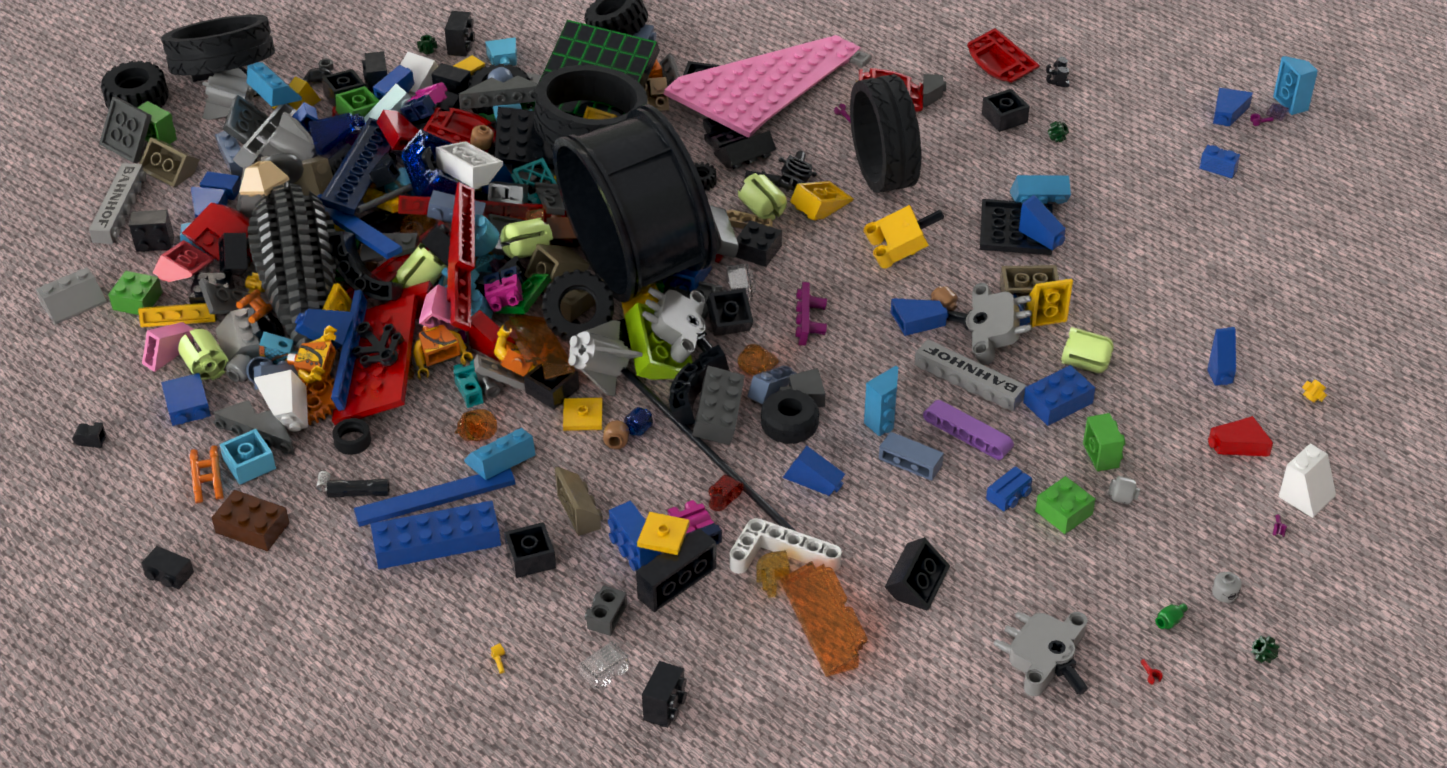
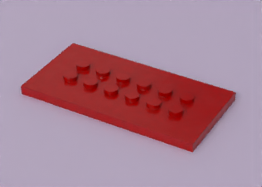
M415 294L366 309L364 322H369L373 328V334L379 341L384 332L383 328L387 324H393L396 333H401L404 341L397 346L398 359L393 365L383 366L379 362L372 363L370 367L364 368L360 363V359L355 360L345 410L340 411L333 409L332 422L334 425L345 419H360L405 405L418 298ZM391 336L388 340L386 348H389L391 344ZM360 337L359 346H373L368 339ZM371 353L365 355L376 356L380 355V353Z

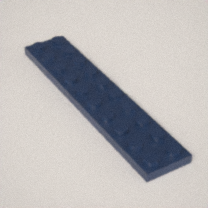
M369 117L322 194L320 200L325 207L354 216L356 208L360 205L372 184L369 173L387 152L389 154L392 149L376 123L377 120Z

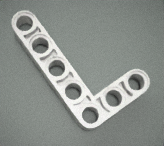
M758 518L751 519L747 523L730 551V569L738 574L747 571L760 548L831 572L840 568L842 554L840 547Z

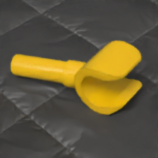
M498 643L491 647V657L497 663L499 673L501 674L505 671L500 657L505 655V651L502 645Z

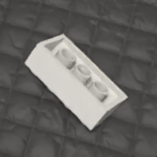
M466 141L436 147V161L439 169L474 189L488 185L503 166V161Z

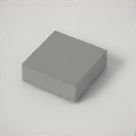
M858 50L850 58L849 62L864 67L871 61L872 56Z

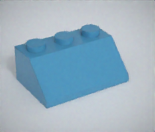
M1282 56L1273 97L1291 115L1308 111L1318 70L1309 61Z
M263 62L247 65V84L272 107L302 100V97Z
M1017 175L1010 189V194L1015 202L1023 203L1034 195L1043 204L1048 202L1062 204L1067 202L1071 196L1069 175Z
M897 366L866 382L864 424L878 436L889 433L894 428L899 369Z
M523 428L517 429L471 452L464 459V462L487 480L535 456L533 436Z

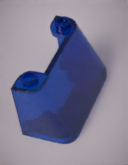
M346 113L310 121L309 127L317 155H331L339 150L362 130L365 125L364 117L360 116V113L353 115Z
M422 129L405 146L401 155L414 193L421 197H431L433 190L455 195L458 181L447 173L443 175L442 170H426L422 161V153L427 147H431L430 149L436 160V147L452 143Z

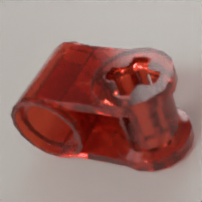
M724 474L709 488V496L711 497L709 500L710 509L714 511L724 510L734 499L740 496L743 490V483Z

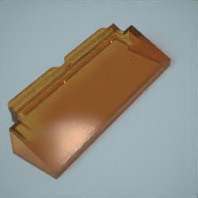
M514 314L515 317L509 316V320L504 324L507 331L509 328L512 329L510 336L513 341H518L516 346L525 362H532L533 366L542 364L545 379L575 372L574 366L569 365V357L557 337L548 328L545 318L523 314Z
M810 561L781 578L780 583L825 676L828 677L858 668L859 654L857 651L863 649V645L867 643L868 638L853 608L850 606L845 607L844 604L847 602V596L834 570L831 567H825L824 564L815 568L813 562Z

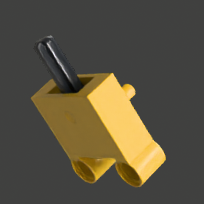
M908 205L876 222L866 224L863 230L872 245H879L884 239L888 244L887 246L879 245L873 250V255L879 266L883 269L889 268L893 263L928 247L929 245L922 229L944 219V215L941 210H938L917 220L911 206Z

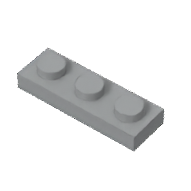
M477 354L474 359L475 372L525 391L523 376L502 367L499 362Z

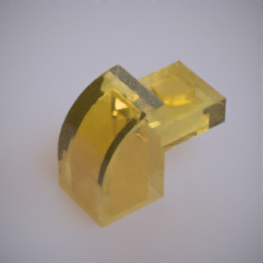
M786 550L767 553L758 560L756 565V583H762L763 591L767 590L768 598L776 597V580L789 579L790 565Z

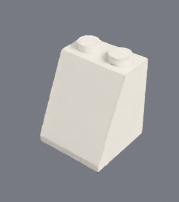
M407 52L400 65L409 68L413 72L415 83L408 93L413 97L416 95L415 92L417 90L433 85L431 74L438 65L435 60Z
M292 370L254 378L271 412L289 431L296 432L303 428H308L307 386Z
M1309 444L1287 464L1279 498L1313 518L1336 496L1328 454Z

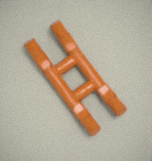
M255 289L236 303L239 309H242L247 304L253 307L256 312L248 318L252 324L273 310L270 303L266 304L260 297L261 291L259 289Z
M215 445L211 446L210 459L199 461L198 450L192 449L190 451V463L195 503L203 502L201 483L213 481L215 498L223 499L218 447ZM212 467V473L200 475L199 469Z

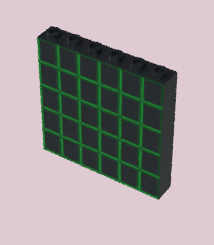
M567 20L541 78L555 69L558 70V68L566 66L597 65L623 72L639 82L644 88L660 49L656 41ZM571 101L555 106L567 114L583 118L587 106L617 116L625 114L614 106L595 101Z

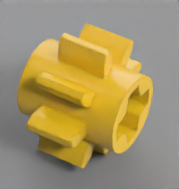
M252 272V275L247 276L245 287L249 289V293L255 289L265 292L258 273Z
M1315 379L1312 383L1307 380L1302 386L1305 390L1302 395L1313 403L1317 400L1322 402L1327 396L1324 392L1326 387Z

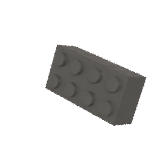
M712 366L707 367L692 436L726 445L731 444L736 428L745 375Z

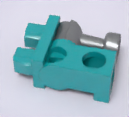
M474 359L471 360L468 366L464 367L463 364L453 366L455 384L464 398L467 408L484 403L481 385L484 386L483 391L487 398L491 399L499 395L500 389L496 383H492L490 377L482 376L475 372Z

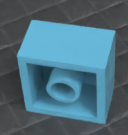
M257 429L219 444L223 461L239 485L276 469L273 453Z

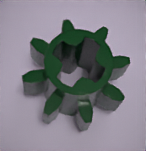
M423 35L420 38L421 41H417L419 52L424 54H431L434 52V49L438 48L437 41L431 35Z
M1055 121L1050 124L1051 128L1048 129V135L1052 141L1062 142L1067 139L1066 135L1069 134V129L1064 122Z
M1261 635L1260 638L1253 641L1251 653L1256 655L1255 659L1261 663L1264 661L1271 663V660L1278 657V648L1280 646L1275 644L1274 638L1270 636L1265 638Z

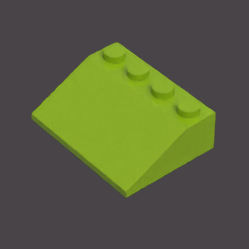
M637 302L624 315L631 350L642 353V357L633 358L636 374L651 380L675 379L676 375L687 363H693L692 357L690 355L683 363L676 362L670 354L672 345L655 335L651 327L652 322L642 316L644 311L653 315L655 311L649 308L648 305Z

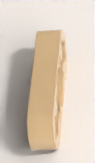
M735 210L726 211L732 227L744 229L747 225L744 221L750 220L772 227V220L770 218L764 220L754 214Z

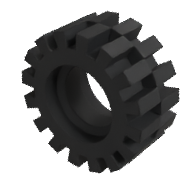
M701 162V164L695 163L704 189L707 191L710 188L713 189L717 182L716 168L713 165L709 166V163H706V165H704V162Z

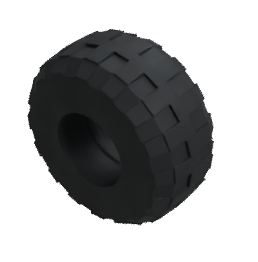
M791 389L780 390L770 395L762 404L761 426L765 434L774 441L783 444H797L809 439L818 428L819 408L816 401L806 393Z

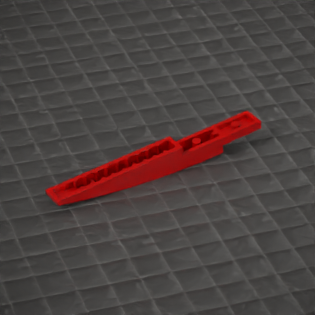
M458 182L450 235L447 301L451 303V325L468 331L471 328V271L475 268L474 188Z
M398 195V213L427 215L431 197ZM476 200L486 203L483 215L486 218L489 214H495L522 220L542 218L540 220L547 222V218L552 216V214L546 213L542 204H513Z

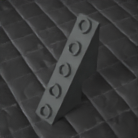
M518 75L504 83L491 77L459 93L460 109L535 102L537 83Z
M246 400L213 412L215 417L214 425L217 428L231 431L235 435H242L257 429L269 448L279 449L285 454H295L292 441L284 425L273 415L271 410L256 414L250 401Z

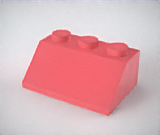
M183 240L160 256L153 274L157 275L160 280L167 282L189 278L211 264L214 258Z

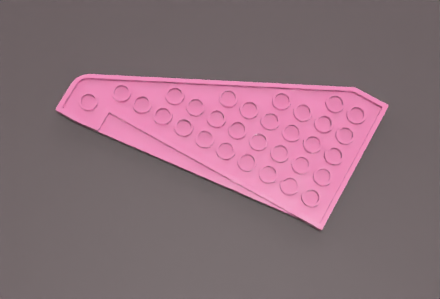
M838 35L680 76L664 89V95L750 138L770 118L837 68L847 64L850 58L858 50L860 51L861 47Z

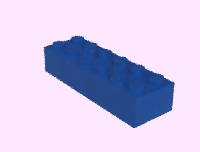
M493 501L370 523L378 570L501 546Z

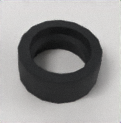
M349 418L340 421L332 431L335 448L343 454H359L365 451L371 443L369 425L361 419ZM349 432H360L363 434L360 438L352 441L341 439L343 435Z

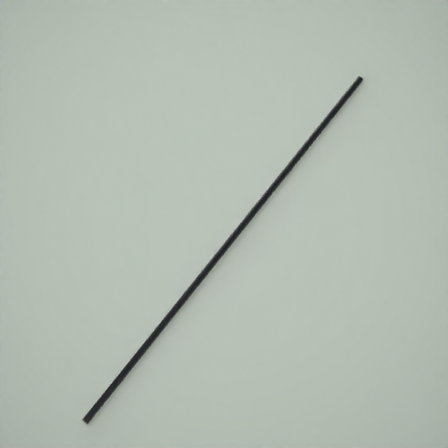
M504 255V259L507 262L512 259ZM521 264L517 265L520 269L524 268ZM575 319L573 322H571V323H574V324H582V323H581L579 320H577V319ZM623 367L620 372L779 526L796 531L701 438L692 436L693 431L687 425L676 421L671 409L627 367Z

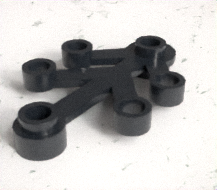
M362 322L356 327L358 335L361 338L368 339L373 345L367 347L356 346L352 350V354L356 359H360V363L364 368L370 367L372 363L379 362L383 366H390L397 361L398 353L396 349L398 345L403 343L404 338L401 333H396L393 324L384 326V332L380 341L373 334V328L369 322ZM391 336V344L389 348H386L388 340ZM380 353V355L369 356L365 354Z

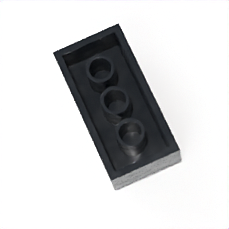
M698 528L684 538L678 555L662 553L657 555L648 564L641 566L636 571L638 599L653 612H656L716 569V541Z

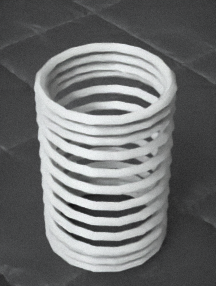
M327 471L319 472L316 486L319 491L322 490L320 486L323 484L327 486V481L330 480L331 475Z

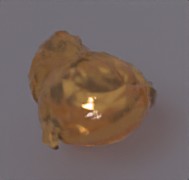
M409 214L403 219L400 233H418V236H421L436 224V220L427 217V215Z
M758 344L747 345L738 356L739 367L752 376L765 372L767 369H775L779 363L776 355L768 352Z

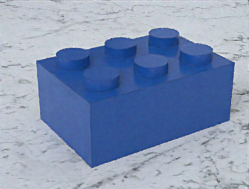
M1069 365L1025 387L1023 403L1049 426L1092 404L1096 387L1074 367Z
M630 500L609 510V538L613 544H617L622 557H626L629 560L631 569L638 571L641 566L648 564L657 555L662 554V552L637 547V541L646 520Z

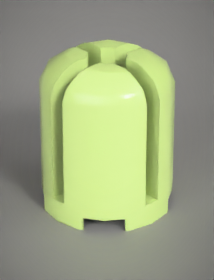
M754 173L743 181L745 184L741 192L738 190V197L758 218L764 220L770 218L773 221L776 219L775 215L780 217L787 207L786 196L764 174L757 175Z
M536 218L506 225L501 230L500 243L515 242L503 246L504 253L509 258L514 256L523 258L532 256L537 244L550 245V240H553L549 224H545L540 220L542 218Z
M420 243L398 269L396 277L399 283L403 284V286L405 285V288L427 281L434 285L442 276L441 271L445 267L448 268V266L432 251H427L424 244Z
M1071 327L1068 334L1070 337L1067 339L1066 346L1064 347L1061 363L1098 374L1103 373L1108 368L1114 348L1112 340L1106 336Z
M205 329L190 331L202 350L200 352L185 334L179 342L178 351L191 373H200L201 380L210 378L215 380L225 373L224 368L227 365L228 358L212 334Z

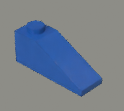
M1235 327L1221 328L1215 331L1207 368L1215 386L1228 385L1234 382L1236 373Z

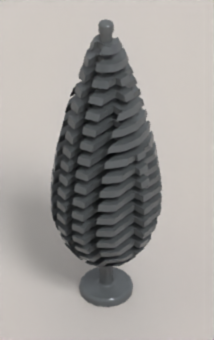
M280 153L272 155L264 161L274 163L290 180L285 182L284 186L281 184L273 187L270 198H265L263 194L255 204V209L252 212L248 226V240L252 260L255 263L259 280L262 281V287L278 319L285 326V331L288 335H291L290 338L299 350L302 343H309L314 340L295 331L297 316L307 309L322 310L332 286L335 284L336 263L333 255L330 254L328 232H335L334 222L330 220L329 213L325 212V207L320 198L311 191H309L308 196H303L301 186L293 184L303 174L302 161L294 155Z

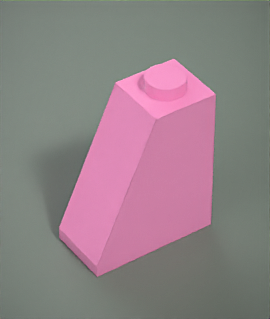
M438 284L426 294L419 324L429 328L444 325L448 330L452 331L457 328L451 325V303L447 301L446 287Z
M180 322L147 330L142 364L154 372L159 370L180 355L178 345L185 334L193 344L194 338L190 331L194 329Z

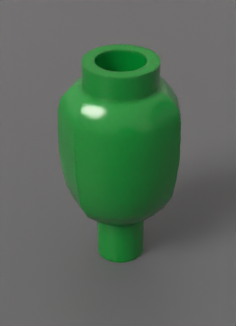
M1182 603L1179 606L1174 604L1166 606L1158 613L1155 619L1156 625L1161 629L1173 628L1182 620L1184 612L1188 610L1187 605Z

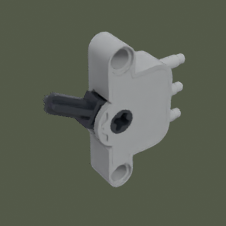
M978 283L972 290L973 310H970L968 314L949 310L946 320L963 324L966 330H970L974 355L980 364L988 365L995 358V348L1014 344L1020 334L1032 330L1031 325L1020 326V319L1031 316V310L1020 311L1018 306L1030 302L1031 296L1014 298L1010 292L992 294L986 283Z
M652 287L648 289V293L659 299V301L656 303L647 299L645 304L655 312L653 315L644 311L642 316L652 322L651 327L655 335L672 345L670 354L676 362L683 363L693 353L696 344L703 352L713 347L705 338L707 336L705 332L706 323L701 316L705 298L699 291L693 290L685 297L675 290H668L663 294Z
M1017 612L1015 617L1025 623L1024 627L1018 630L1007 625L1004 629L1005 632L1015 637L1011 645L996 639L994 646L1008 653L1011 665L1026 673L1024 691L1030 696H1039L1055 675L1058 677L1063 675L1076 694H1084L1088 687L1075 670L1076 661L1074 660L1075 648L1086 632L1088 621L1086 615L1081 612H1072L1062 622L1045 613H1037L1030 617L1024 613Z

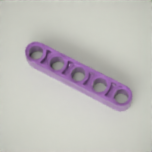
M935 400L923 412V417L928 423L997 460L1003 459L1014 447L1013 440L1009 436L941 400Z

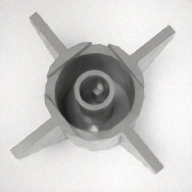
M240 68L216 72L213 77L209 76L208 82L202 83V85L206 86L205 94L208 95V99L205 98L206 105L203 119L212 120L227 117L233 99L237 95L254 106V101L252 100L257 92L247 84V75Z
M283 112L279 126L275 130L276 134L273 138L271 137L268 145L260 153L259 157L284 153L294 155L301 161L319 156L317 152L321 150L323 143L311 137L297 119Z
M612 320L583 331L577 336H572L570 339L569 365L580 369L608 396H615L616 377L622 374L620 371L623 367H627L629 359L642 357L641 352L630 351L627 346H624V342L619 340L620 321Z

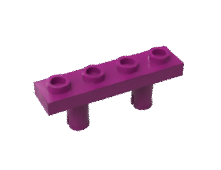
M802 281L801 289L798 288L796 293V299H799L796 304V312H799L796 316V324L799 326L796 328L795 337H798V345L806 346L809 333L826 334L827 323L812 322L809 319V308L825 310L827 298L811 296L810 282Z

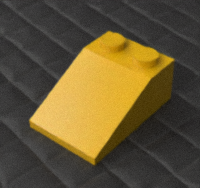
M824 181L797 184L790 202L795 205L797 210L807 214L809 219L816 221L817 219L828 217L852 202L854 198L832 182Z
M1072 279L1035 284L1029 294L1031 301L1027 302L1025 306V311L1031 310L1032 312L1030 316V325L1032 327L1067 322L1073 285Z

